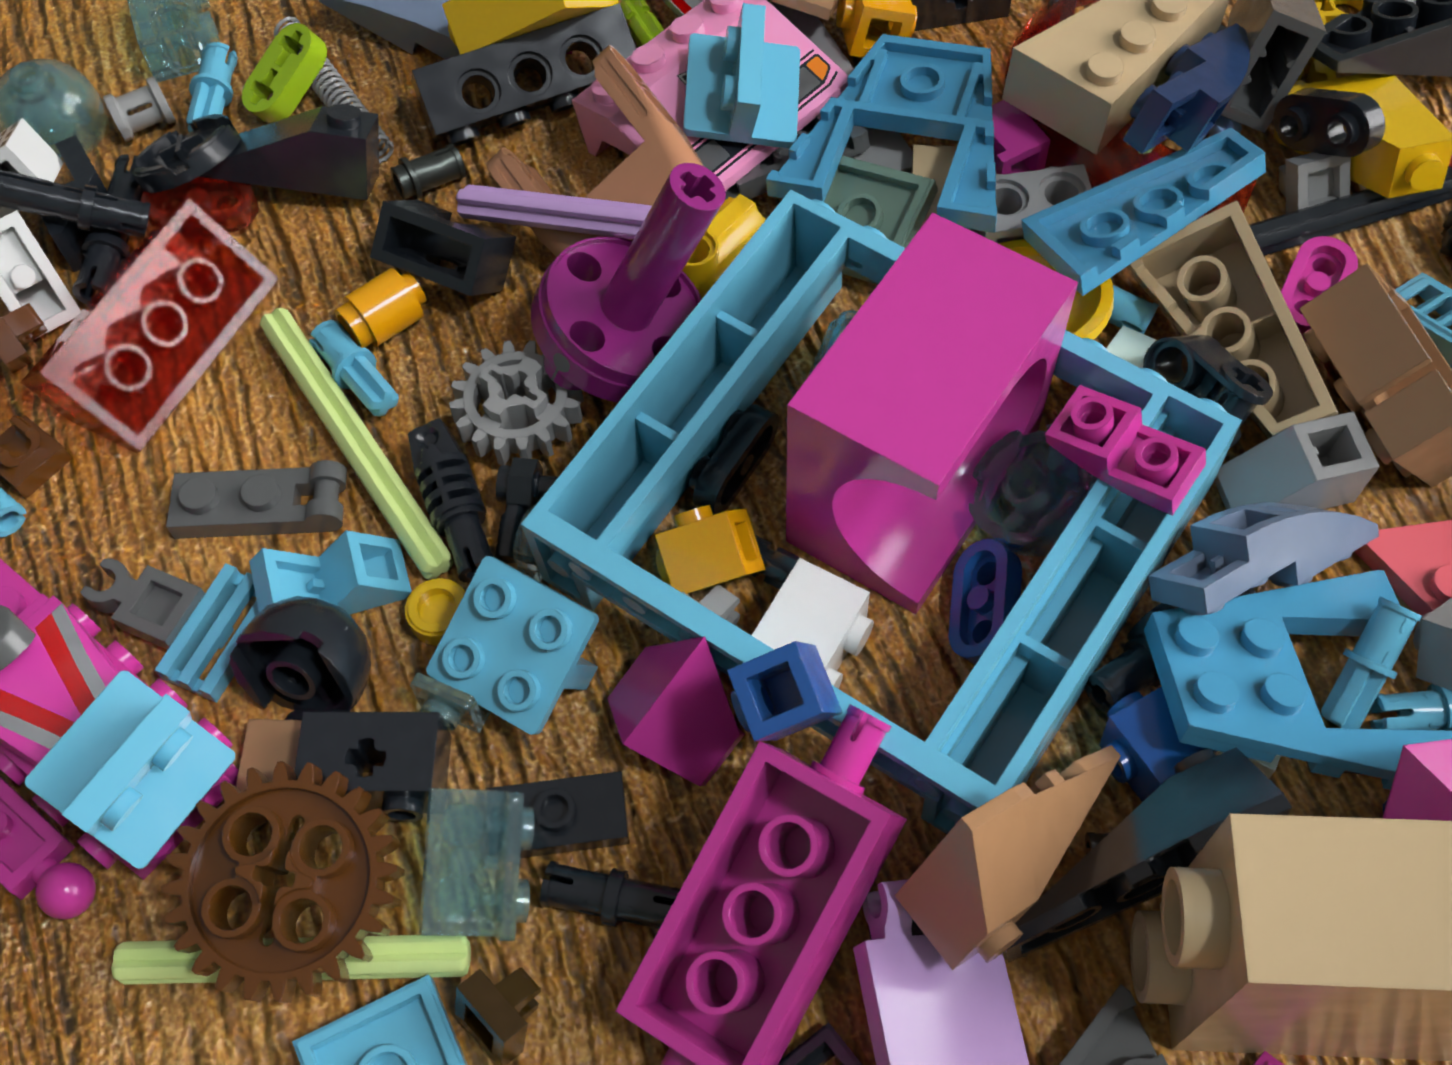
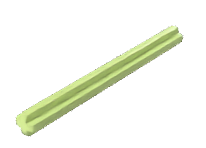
M276 308L272 313L264 314L260 320V326L264 330L265 336L422 576L431 580L436 579L442 573L448 572L453 566V559L449 550L338 384L332 378V375L290 312L284 308Z

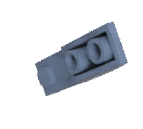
M1260 502L1230 508L1190 525L1193 550L1148 575L1152 601L1180 607L1187 614L1208 615L1220 611L1225 606V603L1250 588L1265 584L1268 579L1274 585L1280 587L1306 584L1316 574L1336 562L1348 559L1354 551L1379 536L1378 524L1356 515L1289 503Z

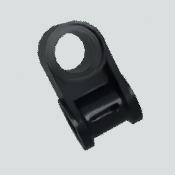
M1209 335L1165 337L1155 341L1148 348L1144 356L1143 368L1156 371L1168 383L1198 398L1215 401L1227 413L1242 420L1230 447L1236 445L1240 440V427L1256 406L1265 405L1273 396L1271 386L1263 377L1244 366L1221 346L1216 339ZM1184 354L1188 362L1186 374L1182 367V357Z

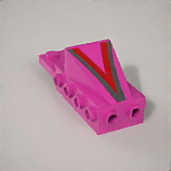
M0 559V605L9 608L36 634L31 644L14 661L0 671V770L20 786L30 772L120 671H128L142 681L136 675L144 667L116 640L107 648L95 640L94 637L101 629L75 604L71 603L66 608L54 595L51 598H47L43 593L40 594ZM158 678L150 686L160 696L163 697L167 694L183 707H188L186 702L161 679ZM203 717L197 723L229 748L233 746L230 740L206 718ZM233 763L201 801L217 807L223 801L220 783L225 780L236 786L239 770ZM37 794L32 798L39 807L62 827L70 821L59 810ZM197 806L181 826L196 828L204 820ZM176 830L151 862L143 869L135 868L86 832L77 842L106 869H109L119 860L144 880L184 838Z

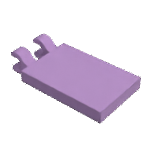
M907 880L880 882L878 884L879 891L869 892L862 904L872 940H866L853 947L876 1065H1029L1003 953L989 963H986L981 955L977 953L952 971L925 934L912 936L911 926L913 919L895 897V894Z

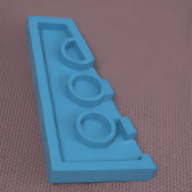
M1228 128L1203 139L1188 152L1184 149L1178 150L1021 219L1024 239L1058 273L1077 281L1076 290L1084 296L1266 173L1265 152L1233 128Z

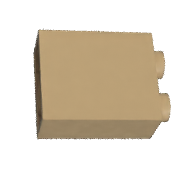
M1230 813L1189 867L1168 868L1163 882L1162 901L1159 904L1160 911L1138 910L1135 913L1130 944L1134 991L1140 1003L1168 1004L1172 1050L1258 1054L1266 1051L1269 1054L1452 1061V821Z

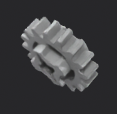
M529 340L523 351H515L511 341H504L503 353L496 356L489 349H482L483 363L477 366L473 363L465 362L462 368L466 381H453L451 384L455 400L449 402V407L462 442L472 441L475 453L480 458L494 449L498 464L505 465L511 454H519L520 458L531 459V451L540 449L547 457H551L554 455L551 441L557 438L564 442H570L572 440V433L569 423L582 422L583 417L580 403L584 401L582 390L562 388L550 379L544 369V354L542 356L538 355L535 341ZM551 387L556 392L554 405L549 403L548 390ZM481 399L485 401L483 403L485 414L482 417L478 414Z

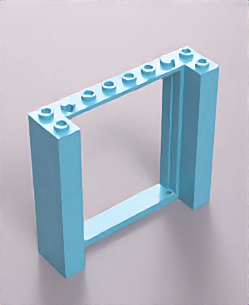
M790 189L521 523L542 579L592 611L605 598L674 642L705 636L716 668L728 675V669L774 650L631 561L689 487L691 474L699 460L705 455L712 457L720 446L723 431L733 413L738 409L745 411L753 404L842 288L843 269L848 267L879 284L905 248L887 239L876 228L861 226L836 213L825 202L817 199L810 200ZM1067 330L1064 333L1053 375L1077 388L1079 385L1140 407L1143 425L1206 448V465L1173 516L1128 496L1097 479L925 742L832 685L843 713L810 727L833 740L848 712L846 710L849 704L892 726L889 733H886L870 765L923 797L924 804L921 818L945 834H948L963 816L1008 789L1027 782L1084 691L1089 676L1097 670L1149 587L1148 575L1160 569L1212 486L1242 422L1241 419L1227 413L1215 401L1198 398L1168 383L1156 371L1148 368H1139L1108 352L1099 342L1089 338H1080Z

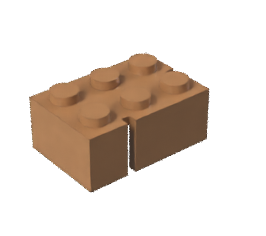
M1366 263L1299 308L1311 327L1303 335L1315 355L1324 364L1330 361L1341 375L1333 384L1344 403L1354 413L1361 410L1370 422L1372 428L1364 432L1369 445L1380 460L1386 465L1393 462L1405 478L1414 474L1431 487H1434L1452 476V369L1408 302Z

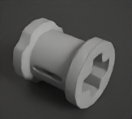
M154 76L146 79L145 86L118 97H114L111 93L103 96L107 108L126 143L134 140V133L163 121L169 125L177 122ZM152 103L150 108L133 115H128L129 111Z

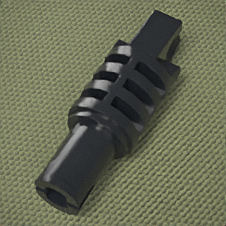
M438 418L408 433L414 475L425 502L424 504L432 527L439 535L446 537L457 567L459 580L464 583H471L482 559L486 556L493 557L482 527L487 511L467 456L464 455L450 428Z

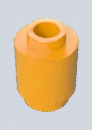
M389 268L344 296V304L335 309L334 313L338 322L343 325L344 329L358 346L365 348L372 344L378 347L422 319L424 313L421 305L427 299L421 286L409 272L400 275L395 269Z

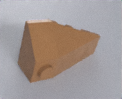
M1112 745L1076 760L1060 774L1056 769L1043 774L1031 788L1025 782L1016 785L963 816L895 894L897 900L952 971L977 953L981 955L986 963L991 962L1023 935L1015 923L1039 899L1121 757Z

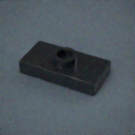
M622 771L485 788L488 848L492 862L630 844Z

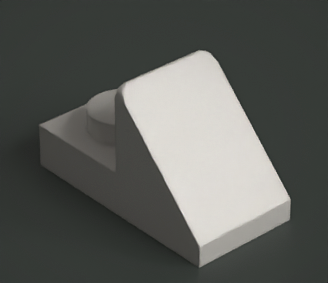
M16 210L0 218V297L10 312L30 303L48 329L42 334L44 335L83 313Z

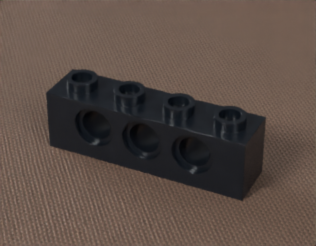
M620 3L414 69L412 70L411 82L434 144L447 140L448 144L453 143L455 147L479 138L480 133L478 129L499 123L500 129L506 130L530 121L531 116L529 112L549 106L551 113H557L574 107L572 99L591 86L596 80L595 69L592 63L595 57L608 45L613 46L625 59L632 55L636 48ZM573 50L584 52L591 60L592 72L585 75L572 72L566 64L565 54ZM521 67L535 69L542 78V88L533 92L521 89L515 82L514 72ZM469 84H481L490 91L492 103L486 108H473L464 101L462 90Z

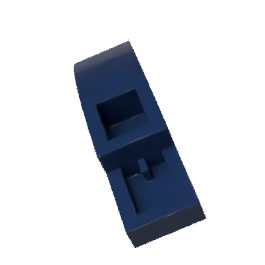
M1235 23L1216 34L1209 32L1200 42L1192 46L1188 44L1182 46L1172 57L1164 73L1169 77L1168 81L1158 87L1155 85L1149 86L1136 100L1130 111V116L1135 120L1123 140L1141 154L1168 138L1187 152L1197 146L1211 131L1247 73L1250 47L1246 29Z

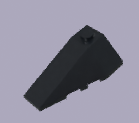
M1363 0L1362 10L1358 13L1341 14L1324 25L1326 33L1312 54L1313 58L1337 73L1452 77V0Z
M1237 747L1217 756L1212 749H1205L1184 758L1173 767L1175 775L1165 780L1015 923L1023 935L1004 951L1008 963L1161 895L1168 868L1189 867L1230 813L1288 815L1292 808L1284 793Z

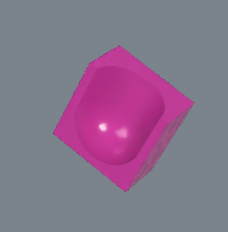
M932 212L787 405L786 542L912 613L917 614L1039 430L1078 282Z

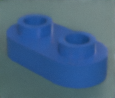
M982 539L970 545L959 557L953 573L948 633L949 643L956 654L973 665H976L1021 596V561L1014 552L995 539Z

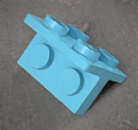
M743 3L737 27L727 26L725 37L698 33L690 35L683 116V132L686 136L780 148H790L797 140L800 49L797 46L764 42L766 6Z
M486 556L482 559L426 668V672L430 677L530 735H537L542 732L564 689L587 690L598 666L585 660L581 655L599 622V616L501 560Z
M124 670L115 676L25 778V785L59 810L64 817L84 832L98 839L135 868L143 869L195 809L196 804L205 797L234 762L235 752L193 721L190 711L169 695L160 696L130 672Z

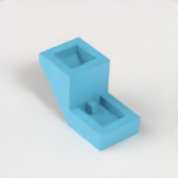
M346 530L319 557L262 548L249 561L259 613L272 603L295 596L317 598L335 604L350 615L404 600L412 592L399 539Z

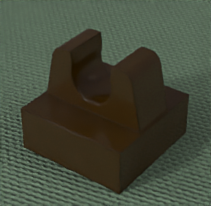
M522 967L496 985L479 969L456 987L454 1016L496 1065H507L524 1050L528 1026L525 1020L538 1008L539 1003L534 998L541 992V988Z

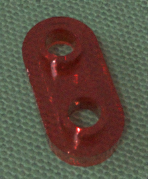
M197 177L171 190L158 193L143 192L141 202L151 203L149 222L152 227L166 234L236 232L251 224L259 210L258 201L250 184Z

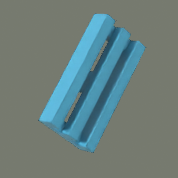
M225 563L155 668V671L163 680L215 703L218 702L234 677L229 661L230 654L237 645L236 640L244 628L259 614L257 600L205 680L203 681L199 677L216 651L224 647L234 631L233 625L251 597H256L251 573L247 572L243 575L236 567Z

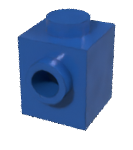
M793 641L727 670L734 691L731 692V700L735 713L742 727L747 732H751L754 741H776L843 713L816 645Z
M1162 687L1144 697L1140 692H1133L1114 704L1107 713L1108 721L1099 744L1101 749L1112 745L1121 755L1111 775L1120 783L1127 782L1142 802L1165 780L1175 775L1173 767L1178 762L1196 752L1207 749L1179 742Z

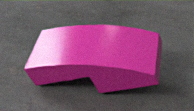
M1082 385L1078 386L1045 433L1046 442L1088 473L1126 495L1172 516L1206 465V448L1143 425L1140 407Z

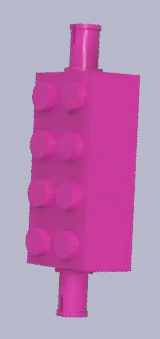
M849 704L846 710L848 712L821 763L813 760L811 765L781 748L761 741L758 743L615 1011L669 1047L660 1065L779 1064L907 821L903 816L863 795L865 788L859 785L886 733H889L892 726Z

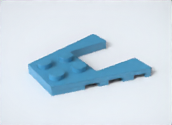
M882 34L847 77L848 86L838 98L831 97L820 110L821 120L809 134L802 133L789 148V159L779 171L772 170L766 178L767 194L770 197L784 198L791 189L810 200L817 199L824 202L854 126L959 141L937 205V215L967 229L995 233L997 205L994 121L992 116L991 48Z
M1374 570L1300 584L1299 586L1295 585L1237 596L1225 603V606L1220 611L1208 615L1187 614L1180 607L1153 612L1144 628L1172 721L1181 743L1220 752H1226L1237 747L1247 758L1269 763L1273 761L1276 755L1307 761L1313 773L1340 778L1343 772L1347 770L1382 778L1383 788L1391 790L1403 745L1452 739V731L1326 728L1289 634L1361 636L1378 604L1377 601L1380 596L1400 605L1384 570Z

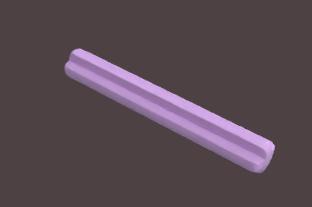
M470 184L465 186L464 189H459L456 195L458 202L457 212L464 219L634 240L652 205Z

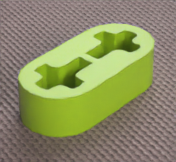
M294 23L284 27L275 36L243 87L242 102L246 109L268 124L288 118L294 112L326 61L327 47L325 42L304 24ZM273 93L271 98L267 100L268 96Z

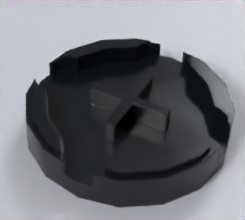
M211 114L192 120V123L189 124L193 129L192 132L183 136V134L179 135L177 130L172 133L170 131L148 145L135 158L132 166L134 168L132 175L142 190L147 193L171 190L192 181L223 161L237 147L241 139L228 116Z

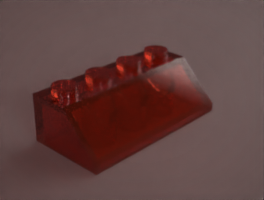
M188 198L161 218L21 380V383L69 421L135 453L141 452L279 278Z

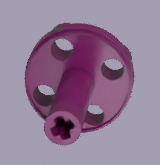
M682 163L674 167L633 241L618 237L584 239L567 247L549 265L533 296L530 316L535 339L544 354V369L553 382L568 390H583L596 397L619 403L702 300L695 285L682 270L725 201V188L721 180L711 170L695 163Z

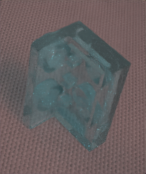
M429 787L419 933L421 935L494 936L499 941L515 940L516 923H526L530 903L528 879H519L521 850L531 849L534 835L533 807L523 806V793L512 790Z

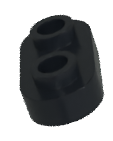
M1304 88L1285 96L1279 101L1274 112V126L1281 141L1291 149L1349 158L1366 152L1380 143L1385 132V117L1379 104L1366 94Z
M757 404L750 405L745 411L738 409L733 413L723 431L720 446L712 457L708 455L703 456L691 474L689 487L694 490V505L698 507L710 505L713 514L724 512L729 508L772 445L779 425V416Z

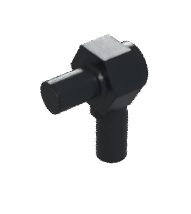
M514 457L511 466L501 465L498 470L496 498L498 502H505L507 506L506 511L500 518L494 557L502 562H519L523 538L521 523L558 478V476L543 475V468L538 459Z

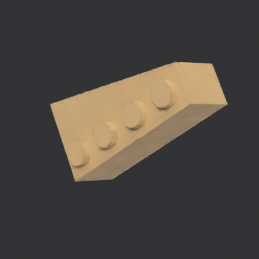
M1100 0L1013 47L1002 99L1097 155L1133 118L1130 116V111L1139 96L1149 86L1155 85L1158 87L1168 81L1169 77L1164 72L1175 53L1185 44L1192 46L1200 42L1209 32L1215 34L1219 30L1229 0Z
M1234 201L1193 221L1128 265L1140 286L1155 303L1159 304L1160 310L1182 336H1211L1244 366L1252 369L1267 381L1273 390V396L1265 405H1257L1250 414V418L1268 439L1294 424L1339 415L1238 201Z

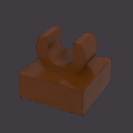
M14 415L9 419L12 426L0 435V478L24 499H27L73 458L58 441L26 415L22 417Z

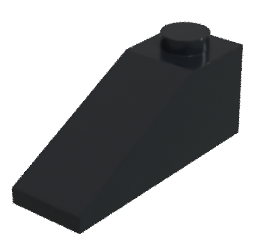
M337 104L330 107L321 106L239 133L241 139L237 147L223 161L199 177L368 200L379 176L378 114L361 112L359 108L348 104Z

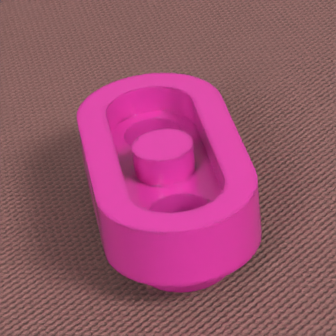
M1314 237L1304 242L1281 289L1284 300L1304 341L1306 340L1303 333L1311 329L1299 308L1358 268V259L1353 249L1345 242L1333 237Z

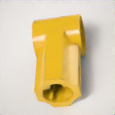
M739 194L736 198L728 197L724 201L682 270L695 285L701 298L707 294L766 220L757 209L756 203L742 194Z

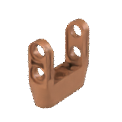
M608 45L592 60L595 78L643 138L644 142L584 198L653 205L674 167L682 163H695L701 166L703 164L686 134L643 79L613 46ZM502 147L486 163L488 171L501 188L554 194L535 168L525 165L513 152L505 147ZM530 227L538 239L556 257L567 247L581 240L593 237H608Z

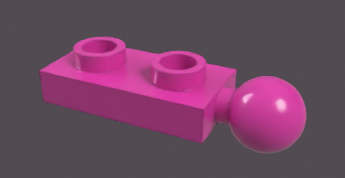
M0 776V883L21 900L36 887L35 896L38 906L46 915L52 918L66 920L81 915L90 907L95 898L96 883L93 875L80 864L72 862L60 863L75 846Z

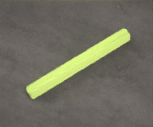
M463 934L366 936L363 941L370 949L373 959L367 962L351 955L344 959L350 979L422 978L426 975H430L431 978L463 977L469 971L471 946L467 936ZM298 937V939H299L302 943H306V942L311 941V940H313V939L315 938V937ZM263 938L264 945H271L274 938ZM178 940L122 942L114 950L111 967L113 978L124 985L216 983L220 969L209 976L195 974L191 970L202 950L189 954L176 951L174 945ZM326 972L322 973V980H334Z

